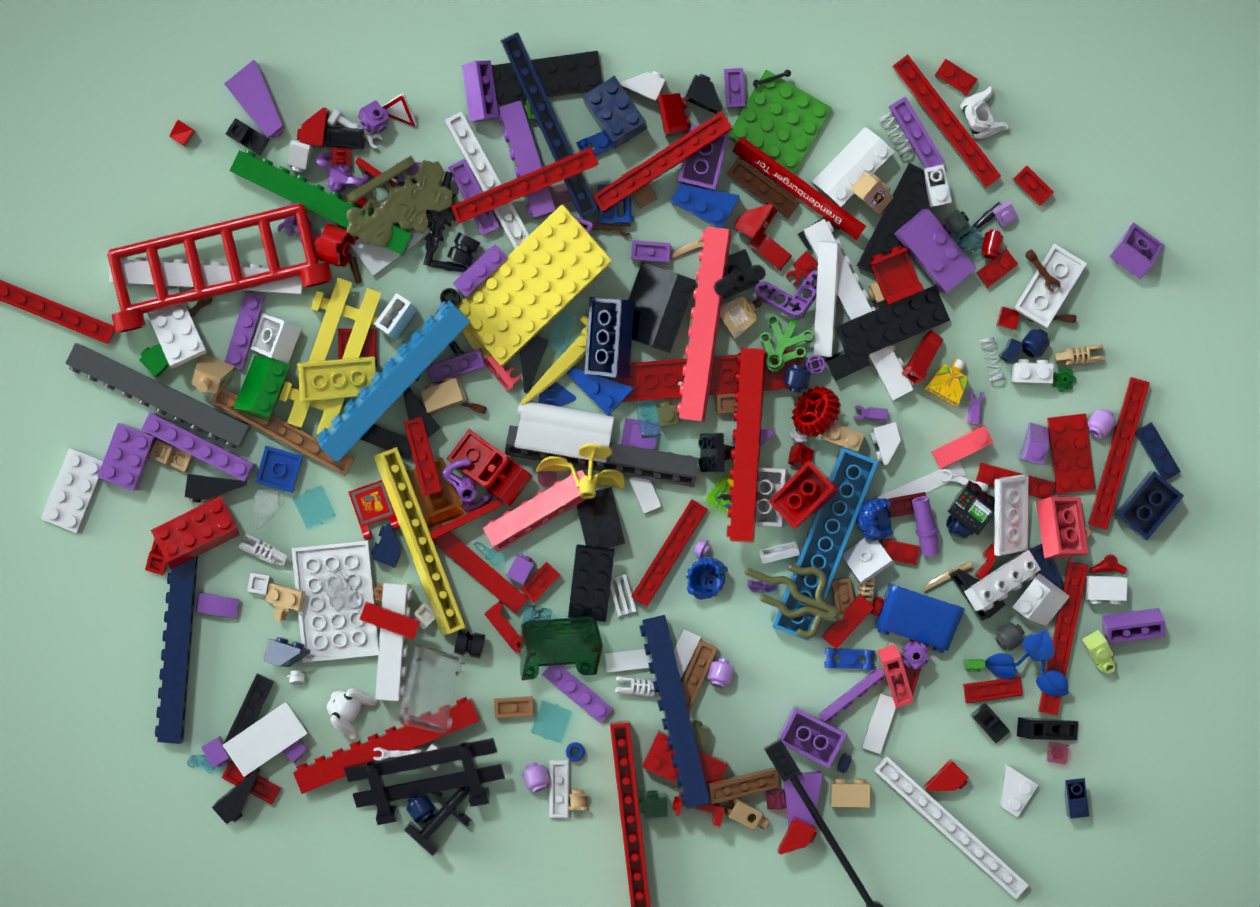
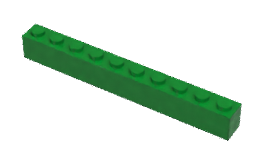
M247 149L245 152L238 151L229 171L296 204L302 203L306 209L348 229L350 223L346 217L347 212L351 208L358 207V203H350L349 200L345 202L341 200V195L333 191L328 194L324 192L325 187L314 183L312 186L306 183L308 179L298 174L296 177L289 175L290 170L282 166L277 169L272 166L274 162L265 158L261 161L255 158V153ZM368 209L369 216H372L374 211ZM392 225V235L385 247L404 256L414 236L409 233L411 229H403L401 226L398 228Z

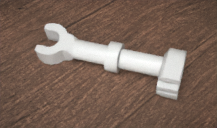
M337 108L334 109L327 120V123L333 127L338 122L346 128L362 129L358 123H352L341 116V111ZM364 130L365 140L369 142L372 148L377 149V146L373 144V139L378 138L382 141L383 138L379 134L371 135Z

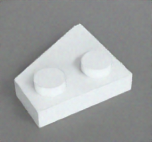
M1006 765L1001 807L1018 817L1038 785Z

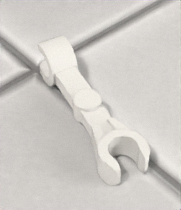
M949 469L942 470L949 473L948 479L940 477L942 481H955L966 485L970 480L966 477L957 476ZM970 480L978 484L982 491H987L988 484Z
M376 747L373 751H381L382 756L373 758L378 761L388 757L419 753L422 750L401 751Z

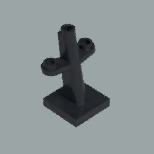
M746 249L729 255L726 276L716 281L714 291L726 299L755 287L759 280L764 279L766 271L761 265L752 266Z
M470 787L458 788L447 802L441 797L443 795L441 791L430 793L443 806L422 829L410 821L404 831L433 856L438 851L439 846L430 837L451 814L468 827L470 825L471 818L464 812L460 814L455 810L469 795Z

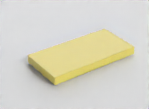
M375 357L298 363L300 401L358 397L357 393L363 386L367 387L372 382L371 378L376 373Z

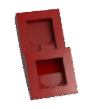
M765 233L758 244L753 241L748 244L780 271L792 257L789 252Z
M154 539L145 570L163 576L167 563Z
M994 542L982 554L987 561L975 573L979 579H983L987 575L997 555H994Z

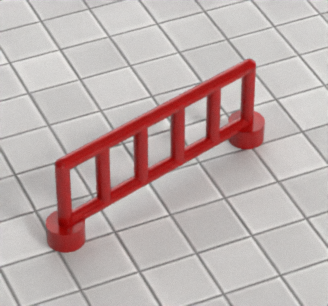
M302 203L113 248L107 252L121 311L112 314L116 333L146 327L144 313L300 276L303 288L333 281L329 263H319L306 207ZM296 216L307 262L280 268L270 222ZM258 225L269 271L243 277L232 231ZM221 234L232 280L205 286L195 240ZM184 244L194 289L168 296L158 249ZM146 253L157 298L131 305L120 259Z

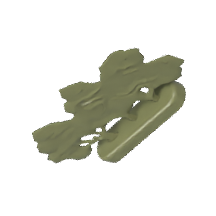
M409 156L346 195L350 203H354L362 197L367 199L363 209L355 207L348 210L346 217L350 225L347 232L351 236H358L363 243L373 244L378 247L386 246L391 238L392 225L394 223H399L403 229L409 230L414 228L415 231L424 233L429 222L426 215L427 210L440 212L449 208L453 202V191L439 185L445 173L438 161L432 163L431 161L423 160L420 163L418 172L412 175L406 171L415 165L413 157ZM402 173L404 185L391 187L389 180ZM411 179H416L417 183L414 184ZM384 184L389 191V197L384 201L374 200L372 196L373 190ZM376 203L381 204V207H377ZM370 204L374 206V214L372 216L368 214V208H371ZM364 210H365V216H363V215L361 214V212L364 211Z

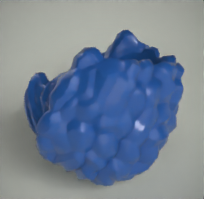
M885 498L871 499L861 505L856 523L863 536L868 540H882L893 534L891 520H889L890 513L888 512V507L891 506V503Z
M699 558L698 562H694L692 567L687 570L688 593L699 600L717 596L718 591H721L725 584V573L728 571V568L716 558Z

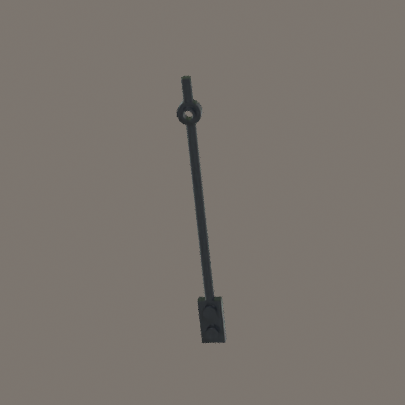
M781 738L766 746L764 750L784 782L790 779L866 903V907H883L880 902L871 899L796 776L800 773V770Z

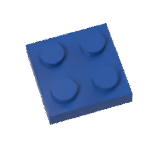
M265 446L255 483L293 493L303 456Z

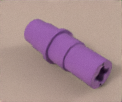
M921 496L914 498L912 504L917 528L915 533L919 538L922 553L924 556L936 555L940 552L937 535L939 530L935 525L929 497Z

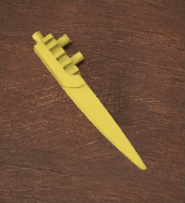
M586 315L580 318V321L586 326L580 332L582 336H579L539 379L520 402L521 405L526 404L551 386L586 355L588 317Z

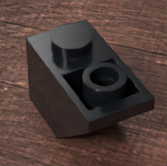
M985 702L970 715L996 744L1010 732Z

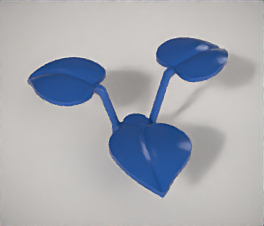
M1046 628L1037 633L1030 634L1024 639L1023 647L1027 653L1018 662L1014 663L1013 657L1005 653L994 654L985 661V666L995 676L1001 679H1011L1017 674L1016 667L1028 656L1034 661L1041 660L1042 675L1036 679L1040 690L1056 697L1069 694L1068 681L1061 672L1055 670L1045 672V660L1051 659L1054 655L1053 641Z

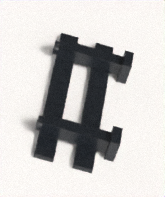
M494 738L470 743L463 742L455 746L379 761L372 760L364 764L344 768L348 782L368 779L371 790L353 793V798L357 808L376 804L377 825L396 822L398 810L396 805L391 806L390 801L469 786L470 807L489 804L490 802L489 787L484 788L483 783L505 779L502 764L478 768L475 757L497 753ZM458 760L462 761L464 768L462 772L385 787L382 778L383 775Z

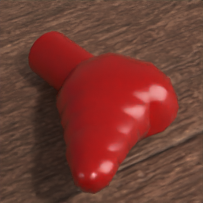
M1109 554L1100 563L1091 567L1089 572L1104 573L1115 570L1125 574L1127 567L1118 564L1116 556Z

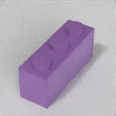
M491 60L473 61L462 65L470 122H486L499 118Z
M494 244L453 284L467 298L508 257Z
M1159 608L1102 615V629L1108 644L1165 637V620Z

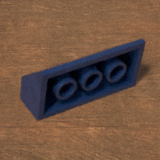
M589 298L585 374L629 377L634 300Z

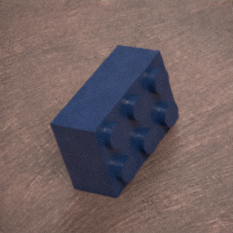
M615 75L582 96L585 106L615 149L647 129L646 120Z
M1150 471L1114 516L1143 540H1148L1184 495L1155 471Z

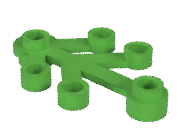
M799 307L793 308V312L799 310ZM771 315L768 318V325L772 328L778 342V347L774 351L771 344V335L768 332H763L760 335V342L765 346L768 354L765 364L770 371H780L784 367L785 362L796 358L801 360L806 357L804 347H797L795 351L783 355L788 347L804 341L810 343L814 340V333L811 330H805L802 334L791 338L799 319L791 318L784 334H782L779 318L775 315ZM776 319L777 323L771 324L770 321ZM811 334L812 337L810 339L805 338V335ZM764 336L769 337L767 341L762 340ZM802 350L804 354L799 356L797 352ZM773 360H777L779 362L777 365L771 364Z

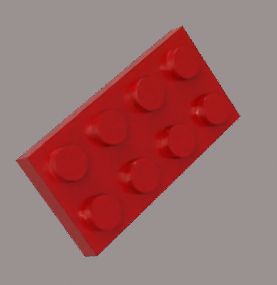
M1086 413L1047 418L1056 494L1095 490Z

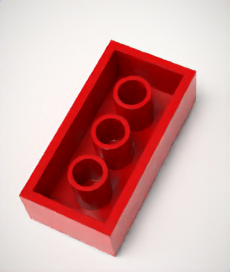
M221 496L151 530L170 570L240 535Z
M658 730L642 763V767L676 783L677 767L673 768L671 756L674 755L672 749H668L666 741L669 735ZM698 749L706 784L721 781L728 762Z

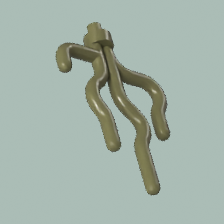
M789 564L787 567L789 571L799 575L813 574L818 576L819 583L816 588L815 599L801 594L795 582L789 577H771L750 568L745 569V575L772 585H787L796 600L810 605L793 611L788 609L778 599L764 594L759 598L761 602L778 608L783 615L789 618H797L805 614L815 615L811 629L809 631L798 629L796 631L797 636L807 639L815 636L822 619L831 622L834 619L842 621L844 614L837 612V607L829 605L823 600V592L827 582L823 570L817 567L803 568L794 564Z

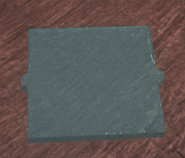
M322 485L310 491L305 490V493L293 498L307 529L318 523L323 524V521L335 516V512Z
M542 700L531 733L540 735L545 740L548 738L561 743L572 711L559 707V704L553 705Z

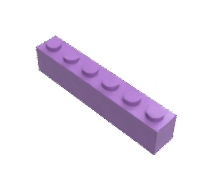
M521 100L499 107L498 119L500 124L504 123L506 131H503L505 141H510L512 149H509V154L512 161L516 160L518 167L514 169L517 178L542 168ZM548 186L526 195L529 201L526 207L529 216L533 215L534 219L552 214L556 210Z
M152 412L149 413L141 429L244 482L248 481L256 465Z

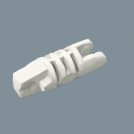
M245 533L243 539L253 546L244 542L238 545L240 550L253 556L255 555L257 558L265 560L270 564L275 563L284 566L288 558L287 555L280 552V549L262 542Z
M616 676V682L631 684V687L615 688V693L654 697V694H659L654 691L653 681L655 680Z

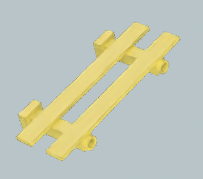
M337 278L330 299L324 297L325 293L316 291L311 309L319 312L321 308L326 310L308 362L326 360L341 316L356 320L342 359L359 358L370 326H375L374 324L378 316L374 315L381 293L367 288L360 309L345 305L352 282ZM285 381L279 400L287 402L288 399L294 400L287 423L301 428L309 406L324 411L316 432L318 434L324 428L328 429L331 426V421L337 414L341 415L345 411V406H343L345 398L301 402L300 388L299 390L292 388L293 383Z

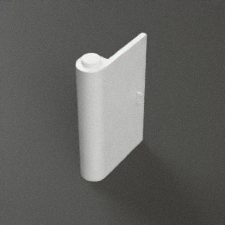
M531 401L524 405L519 403L517 415L521 416L514 447L588 460L590 457H581L579 455V448L582 445L592 443L609 447L614 421L613 415ZM593 458V461H599V462H605V463H606V460H607V458H604V459H596V458Z

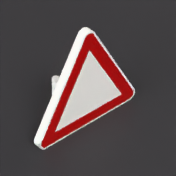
M401 93L381 106L387 110L390 118L416 127L417 123L405 94Z

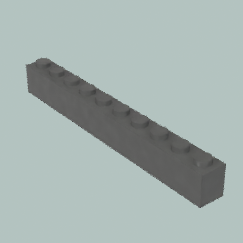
M79 343L74 344L65 363L70 366L69 370L78 374L82 371L87 374L86 378L97 382V380L105 382L103 386L111 390L117 388L122 391L121 394L130 399L134 396L139 399L138 403L149 407L151 404L157 407L155 411L163 415L167 413L174 415V420L180 423L186 421L191 424L190 427L199 432L203 429L208 432L207 436L218 440L220 437L226 440L224 444L232 448L236 446L241 447L250 430V425Z
M510 425L505 448L506 455L538 461L551 456L564 457L574 467L589 469L588 459L514 447L519 426ZM611 442L609 447L612 453L607 457L606 463L593 461L592 470L596 471L617 470L625 476L694 487L699 458Z

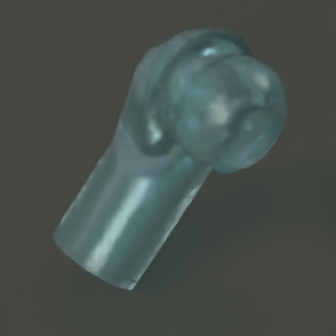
M192 755L187 760V765L190 768L203 767L208 774L216 769L215 766H211L205 755Z

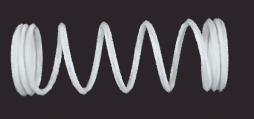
M890 112V113L884 115L883 117H881L879 120H880V123H882V122H884V121H887V120L892 119V120L884 127V129L887 130V129L896 127V128L889 134L888 137H893V136H896V135L901 134V135L893 142L894 145L900 144V143H902V142H905V143L897 150V152H899V155L901 156V155H903L904 153H906V152H908L909 150H911L913 147L910 145V146L906 147L905 149L899 151V150L908 142V140H904V141L895 143V142L904 134V132H901V133H898V134H895V135L890 136V135L899 127V125H895V126L886 128V127L895 119V117H892V118L887 119L888 117H890V116L893 115L892 112Z
M994 337L980 340V344L993 342L992 344L982 348L983 351H995L985 356L984 359H998L988 364L986 367H1000L999 369L989 374V376H994L989 378L990 381L1004 378V374L991 375L992 373L1000 370L1002 368L1001 366H989L999 361L1000 358H986L998 351L997 349H985L995 343V341H992L994 340Z

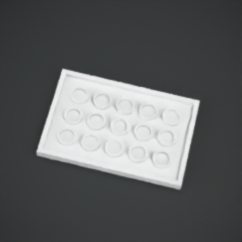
M369 540L292 548L295 588L305 591L302 610L298 611L300 638L304 648L311 650L310 654L303 658V663L378 655L379 639L377 626L359 620L365 602L375 604Z

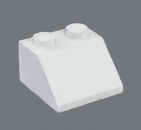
M262 313L249 349L289 363L302 328Z
M1038 573L1013 605V608L1027 619L1047 626L1070 596Z

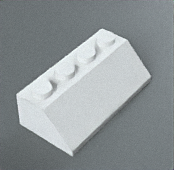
M865 127L812 183L828 199L841 207L854 194L850 189L865 172L872 176L894 151L880 137Z

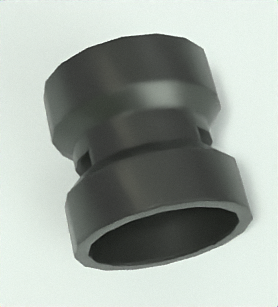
M447 288L441 292L440 300L441 303L444 301L447 303L450 300L456 306L460 302V295L453 288Z

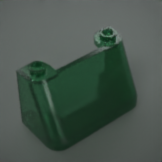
M591 617L533 620L523 623L520 652L521 680L535 679L539 675V667L567 664H575L577 671L582 675H597L603 644L596 620Z

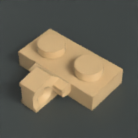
M273 582L268 583L265 601L274 604L273 609H276L274 620H286L287 613H290L291 609L301 611L305 591Z

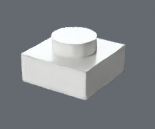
M250 572L247 591L266 595L270 575Z
M426 602L421 604L411 615L413 619L421 621L419 626L423 630L435 619L431 607Z

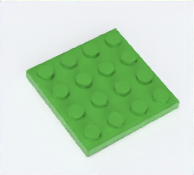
M765 70L760 80L775 76V74ZM782 78L760 84L758 88L754 89L746 103V107L743 108L732 127L733 129L729 132V138L738 142L742 136L794 174L832 107Z

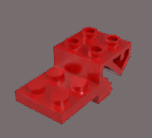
M468 429L446 458L450 463L460 459H470L472 461L470 466H462L458 469L509 507L533 477L519 464L510 460V457L470 429Z

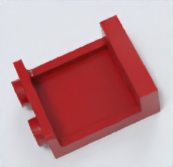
M901 245L890 249L891 253L884 256L883 253L873 256V261L869 262L886 305L924 290L907 253V247L902 248Z
M679 792L678 797H674L672 810H675L676 816L680 815L682 807L680 794L683 793ZM719 802L694 808L713 813L712 824L718 827L721 826L725 810L724 803Z

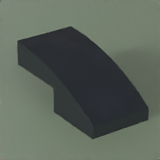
M236 118L225 133L259 156H261L270 139Z

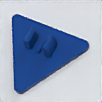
M554 382L539 394L538 403L561 407L575 401L576 396L559 383Z

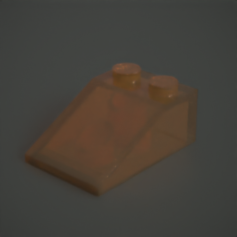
M443 457L434 460L442 492L423 496L416 468L407 471L428 528L464 515L454 486L442 476V471L446 468Z

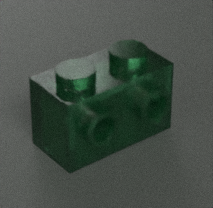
M658 790L646 791L647 794H643V799L639 800L640 814H644L645 818L668 817L666 792L658 793Z

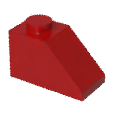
M323 107L301 125V129L297 131V140H300V143L312 147H325V128L327 127L329 110Z
M772 204L744 211L742 216L737 218L734 228L739 234L758 244L778 211Z
M950 759L924 787L928 791H956L958 788L962 789L967 784L969 777Z
M794 816L777 852L782 855L806 847L809 842L813 843L817 835L815 826Z

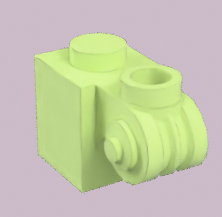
M1097 630L1083 638L1082 641L1087 652L1095 663L1098 664L1096 666L1097 669L1104 674L1113 673L1116 668L1115 659L1111 657L1113 656L1112 650L1100 631Z

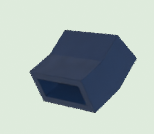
M1013 338L1009 339L1005 349L998 356L1006 363H1011L1019 354L1023 343Z

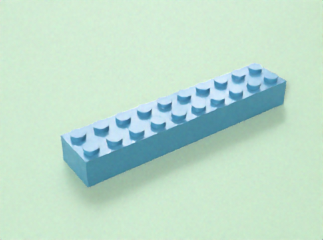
M450 300L447 303L444 301L437 308L438 312L425 320V326L420 331L416 330L410 338L412 340L407 345L403 344L398 349V355L394 359L391 357L384 364L385 368L381 373L379 371L375 373L371 378L372 382L367 387L363 386L357 393L359 396L354 401L350 400L344 408L346 410L341 415L337 414L332 419L331 426L328 429L324 428L318 434L319 438L317 440L320 448L336 462L347 453L470 322L468 317Z
M843 447L839 451L829 477L840 490L827 504L815 513L795 564L803 568L817 567L823 570L827 579L823 600L826 598L879 462ZM792 572L790 579L795 582L799 592L815 599V592L819 583L818 576L813 574L804 576ZM786 587L781 602L788 609L794 611L801 607L810 606L796 600L791 594L789 587ZM778 609L772 627L797 636L796 631L798 629L805 631L811 629L815 615L805 614L801 617L789 618Z

